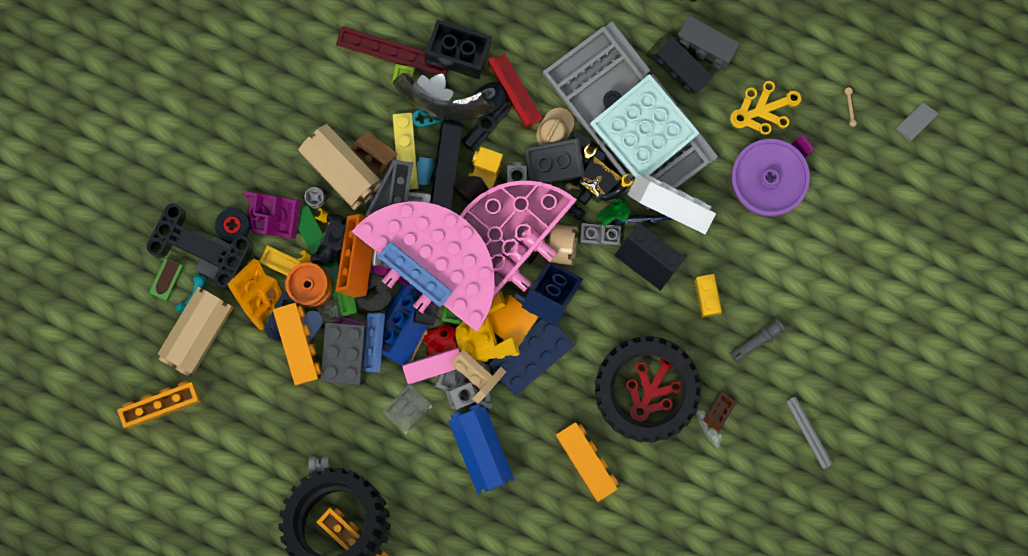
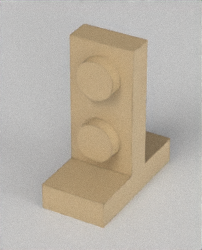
M464 350L451 363L472 384L480 389L472 398L477 404L480 403L506 373L500 367L492 376Z

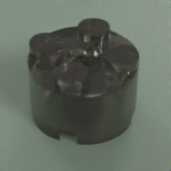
M373 272L369 273L366 296L355 297L357 304L362 310L368 313H380L390 307L394 299L393 287L391 289L387 286L390 282L389 280L386 284L381 281L384 279V275L380 276ZM376 289L379 294L372 297L369 292Z

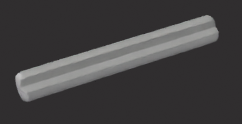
M793 397L787 400V405L821 467L825 469L831 466L832 461L797 398Z

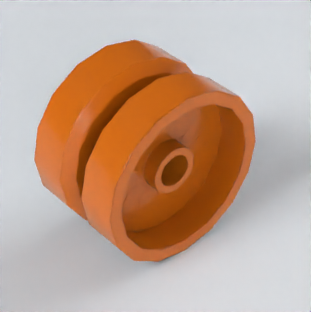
M310 262L300 263L293 267L288 273L285 282L289 297L296 303L308 308H318L326 304L334 290L330 274L322 267Z

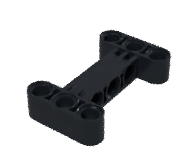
M175 203L167 205L147 243V251L160 259L168 254L173 245L218 266L219 269L215 275V283L223 290L229 291L228 283L222 285V279L225 276H229L230 282L246 266L253 252V243L247 237L240 235L234 238L229 249L181 227L186 218V212ZM179 210L178 216L172 218V212ZM166 227H170V232L167 235H163V230ZM246 241V248L239 250V245ZM161 244V250L155 253V246ZM238 259L237 266L231 267V261Z

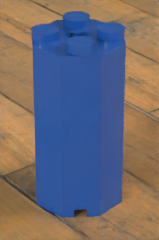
M480 404L469 408L470 412L462 414L460 411L451 415V420L448 422L479 495L482 494V489L487 492L507 484L506 479L510 478L511 482L515 479L485 406L481 407Z

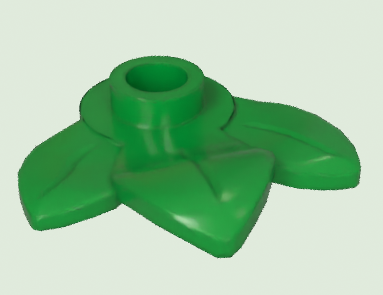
M614 200L611 206L599 212L597 219H601L604 227L616 218L621 222H626L631 213L627 200Z

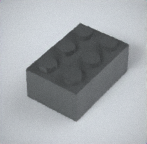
M690 15L676 39L687 52L689 51L694 54L697 60L709 62L711 67L717 71H726L740 45L739 42Z
M325 323L320 382L351 385L363 384L362 370L366 326Z

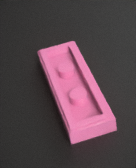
M457 347L403 364L402 367L407 383H415L456 370V367L451 363L460 354L459 348Z

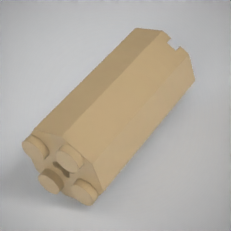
M328 124L318 128L313 132L315 135L312 138L309 136L298 151L355 211L363 202L366 204L374 197L372 193L378 190L381 181Z
M197 287L158 352V355H160L159 360L171 367L173 364L177 365L175 369L188 377L190 373L194 375L234 307L226 304L223 300L206 290Z

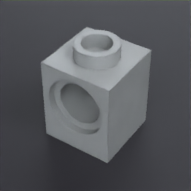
M518 162L507 165V183L515 182L511 177L516 172L523 176L520 181H527V166H523V163Z
M465 382L445 390L451 408L457 410L474 403L475 401L472 398L478 391L474 384ZM462 390H465L467 393V397L464 400H461L459 396Z

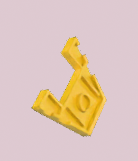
M501 290L492 299L488 315L477 332L464 321L454 329L459 351L464 350L478 363L486 362L488 359L493 358L502 359L509 355H520L516 339L513 337L497 345L489 315L506 306Z

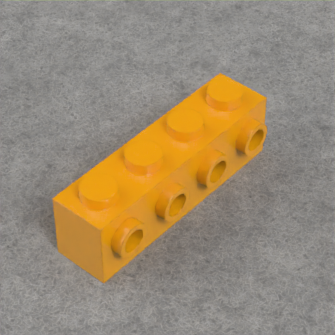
M184 381L177 384L178 387L170 389V387L160 390L158 395L152 396L150 394L140 398L141 401L134 403L131 401L123 404V408L117 409L123 428L130 429L200 403L201 399L195 383Z
M329 508L316 523L345 550H348L361 535L357 532L359 527L352 521L348 523L344 520L345 515L338 508L335 510ZM383 551L380 556H389V555H388L385 551Z

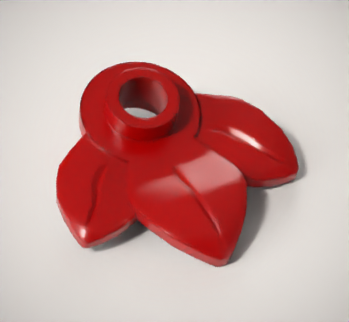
M445 324L438 329L428 331V334L423 338V341L428 344V356L457 348V343L454 340L455 330L452 326ZM444 331L448 332L446 337H443Z

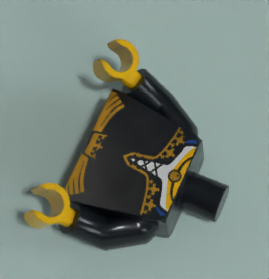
M588 144L584 149L585 154L582 155L585 177L577 178V187L582 190L577 200L586 205L591 198L598 203L601 200L606 202L618 198L627 189V186L634 183L635 179L631 182L627 181L626 178L630 173L620 177L593 156L597 152V147L594 152H590L588 150L590 144Z
M319 208L318 211L321 214L318 217L315 216V218L323 223H328L315 254L310 255L303 250L300 252L303 257L298 260L301 263H332L343 244L346 227L344 217Z

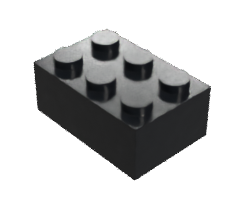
M437 19L425 51V63L480 79L491 48L492 36Z

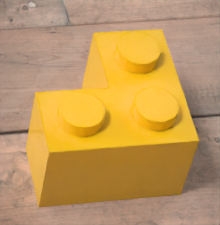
M481 147L479 152L475 151L472 160L475 169L473 173H469L466 181L469 184V190L480 194L494 188L503 164V154Z

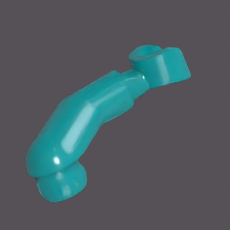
M196 274L193 277L194 287L192 294L186 298L187 300L184 303H180L175 307L181 314L197 287L205 290L207 280L201 274Z

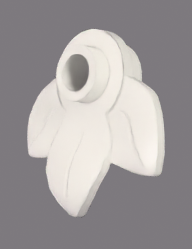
M444 74L435 75L430 80L421 75L417 81L416 87L420 93L418 100L424 108L447 103L453 96L454 92L452 90L445 89L446 79ZM427 96H431L432 100L429 103H427L425 100Z

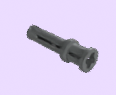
M777 317L767 327L760 328L759 334L733 352H730L732 357L740 353L739 356L734 358L736 363L764 343L773 342V338L780 333L787 332Z

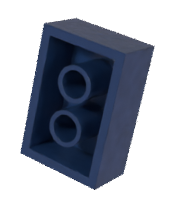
M548 262L529 290L521 308L556 326L575 296L583 278L555 263Z

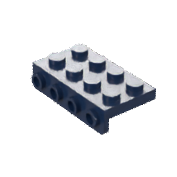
M539 317L518 347L520 355H509L502 359H488L486 362L494 372L500 367L506 371L501 380L516 396L575 345L558 324L554 326Z

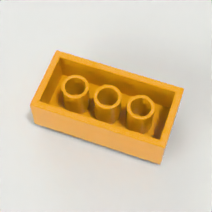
M293 303L273 309L294 384L301 385L321 379V365L318 362L316 363L314 358L317 355L314 344H310L308 338L312 336L309 325H305L303 318H306L303 306Z

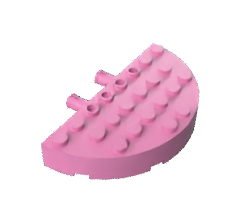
M515 181L498 185L480 194L463 210L460 216L477 231L489 251L494 270L493 298L508 281H512L523 292L527 290L525 285L529 287L532 282L519 273V268L533 251H538L549 263L553 258L547 252L553 257L557 255V252L548 246L544 239L577 201L576 198L550 184L536 181Z
M402 202L375 211L353 229L352 232L379 254L391 241L453 291L443 305L476 332L479 330L492 304L495 284L494 270L484 241L464 218L436 204ZM391 269L381 281L386 284L392 278L387 285L392 289L401 275ZM422 294L413 306L417 309L423 303L418 311L424 313L431 300Z

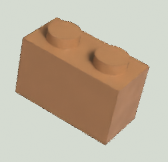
M366 132L356 140L352 151L379 177L388 170L391 162L398 155V153L369 132Z

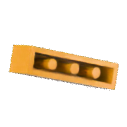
M575 422L556 434V437L592 495L599 502L618 490L616 485L619 483L613 474L609 476L606 468L608 466L604 459H599L595 454L598 450L592 441L588 442L585 438L587 432L582 424L577 425Z

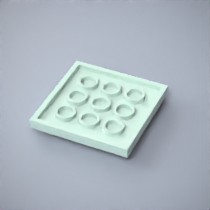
M650 74L590 123V126L635 179L638 174L645 176V174L651 175L700 134Z

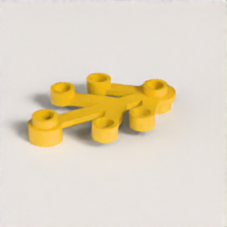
M766 81L756 108L748 111L751 101L757 96L756 89L748 88L745 92V99L741 108L731 114V124L739 129L748 126L759 131L761 135L766 136L771 132V126L768 123L760 124L752 120V118L758 116L777 124L781 129H785L789 125V119L786 116L779 117L769 112L786 105L790 107L798 106L801 102V95L797 91H790L785 98L766 104L770 93L775 89V84L772 81ZM770 84L772 89L767 90L765 85ZM747 92H754V96L749 97ZM791 95L797 96V100H796V101H792L791 98H790V96H791ZM739 115L743 116L744 120L741 122L737 120V116ZM784 119L787 123L784 126L780 124V120ZM762 127H768L769 131L763 132Z

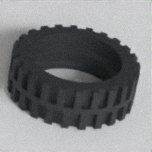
M635 337L622 342L605 357L596 376L595 397L603 419L615 432L620 433L627 439L636 440V442L654 443L660 440H667L675 434L677 435L691 422L700 402L701 382L694 362L678 345L661 337ZM648 355L662 358L670 363L679 375L681 381L680 400L673 412L662 420L655 422L637 421L626 415L617 403L614 391L616 377L620 369L636 357Z
M338 467L337 471H333L331 468H324V473L322 474L314 471L311 473L313 477L310 479L303 477L300 480L302 484L298 488L292 487L290 491L293 494L290 499L285 497L283 501L286 504L285 511L280 510L279 514L283 518V523L278 524V529L284 533L283 536H280L281 543L287 546L285 551L288 555L324 556L312 550L306 542L305 523L312 507L320 499L328 494L339 491L350 493L359 499L365 509V524L355 544L345 552L335 556H375L376 554L380 556L383 550L380 547L382 543L387 544L389 538L385 536V532L390 530L391 524L386 521V518L390 517L389 510L385 508L387 503L380 496V492L356 472L351 470L347 472L345 469Z

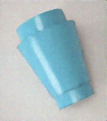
M419 157L417 162L418 184H430L435 168L433 158Z

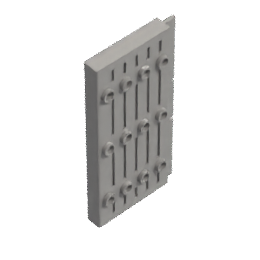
M612 21L544 70L542 75L599 149L606 154V158L619 175L623 177L630 172L590 126V123L605 111L603 98L607 92L617 91L623 96L647 77L651 70ZM651 74V77L663 89V91L674 102V104L677 105L675 100L671 97V95L664 88V86L657 79V77L654 74ZM678 107V108L680 109V111L686 116V114L682 111V109H681L680 107ZM699 134L650 176L678 189L717 159L718 155L703 136ZM630 173L626 179L628 182H631L635 178ZM643 205V206L647 209V211L651 209V208H649V207Z

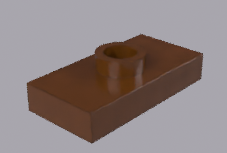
M720 391L704 416L703 421L719 432L734 408L736 401L723 391Z

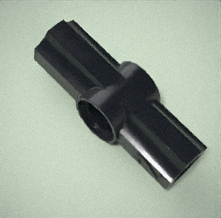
M504 102L496 110L482 115L461 142L469 150L475 152L509 113L511 107L508 103ZM484 121H489L492 126L484 129L481 124Z

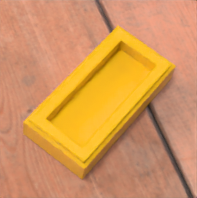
M268 245L259 261L260 264L285 276L288 275L293 267L301 263L298 259Z

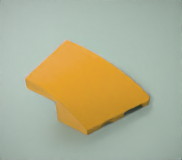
M253 259L228 283V286L247 316L258 329L263 330L265 327L264 322L268 314L273 312L282 291L277 280L265 275L260 262Z
M510 294L504 297L506 306L493 312L489 317L494 333L503 340L513 337L516 339L519 347L539 317L521 308L523 303Z

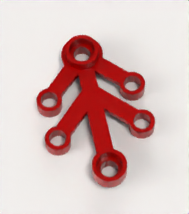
M660 359L661 367L651 385L647 375V365L643 362L636 365V372L640 376L645 393L642 401H640L637 392V381L634 379L627 381L626 388L630 391L633 406L630 409L632 419L643 422L649 417L650 413L660 410L667 411L672 408V401L668 398L663 399L661 403L649 405L652 398L681 391V383L678 381L658 388L667 370L673 368L671 364H666L664 359ZM644 365L645 371L640 372L638 366ZM630 382H634L636 384V387L634 389H630L628 387V384ZM674 384L679 385L680 389L678 391L672 389ZM664 401L670 402L669 408L663 407ZM639 408L644 411L641 416L636 414V410Z

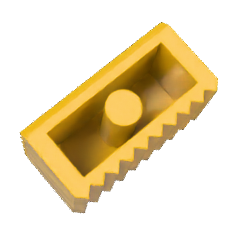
M715 274L697 277L694 283H696L695 287H697L695 290L697 291L696 294H698V302H700L698 305L700 306L701 317L720 315L722 310Z

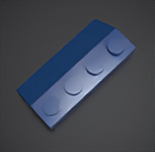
M412 284L411 286L401 285L385 314L382 355L400 365L406 364L428 327V325L413 322L415 311L413 304L416 303L417 288Z

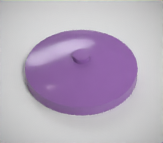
M763 139L750 144L739 154L732 169L731 181L737 199L745 208L761 216L774 217L792 211L801 203L809 188L810 173L805 158L794 146L782 140Z

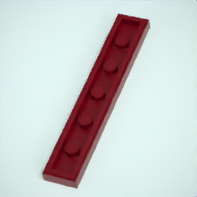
M343 26L341 27L336 46L399 65L414 67L416 70L429 74H444L445 78L447 76V69L425 63V51Z

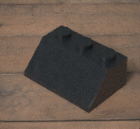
M641 223L636 225L614 255L659 291L663 289L685 260L683 255Z

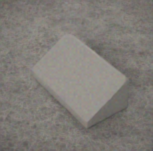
M923 102L896 130L910 142L938 113Z

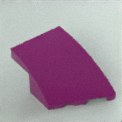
M244 191V196L248 198L250 207L247 210L251 219L252 232L296 239L301 200Z

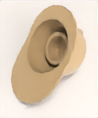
M561 107L550 110L537 130L538 144L545 145L567 140L574 127V117L571 112Z

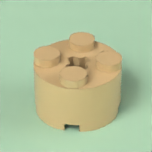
M557 224L548 234V237H550V244L548 246L556 251L557 255L553 257L547 252L553 258L550 262L565 265L574 264L571 259H575L578 238H575V232L578 233V227Z

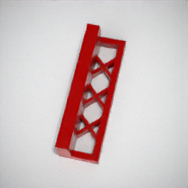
M503 54L496 59L493 57L489 58V67L497 81L504 87L506 96L525 129L527 130L543 121L507 56Z

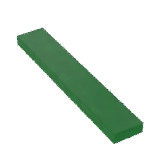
M306 205L300 208L298 229L311 254H315L323 233L309 206ZM336 258L332 263H316L330 274L334 285L332 295L340 309L335 281L338 278L339 265ZM355 297L354 299L357 310L361 308V306Z

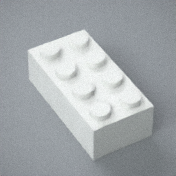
M638 174L627 194L639 203L703 234H706L716 215L715 212L710 210L712 206L648 174H645V176Z

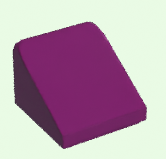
M803 134L791 144L799 150L804 158L814 151L813 145Z

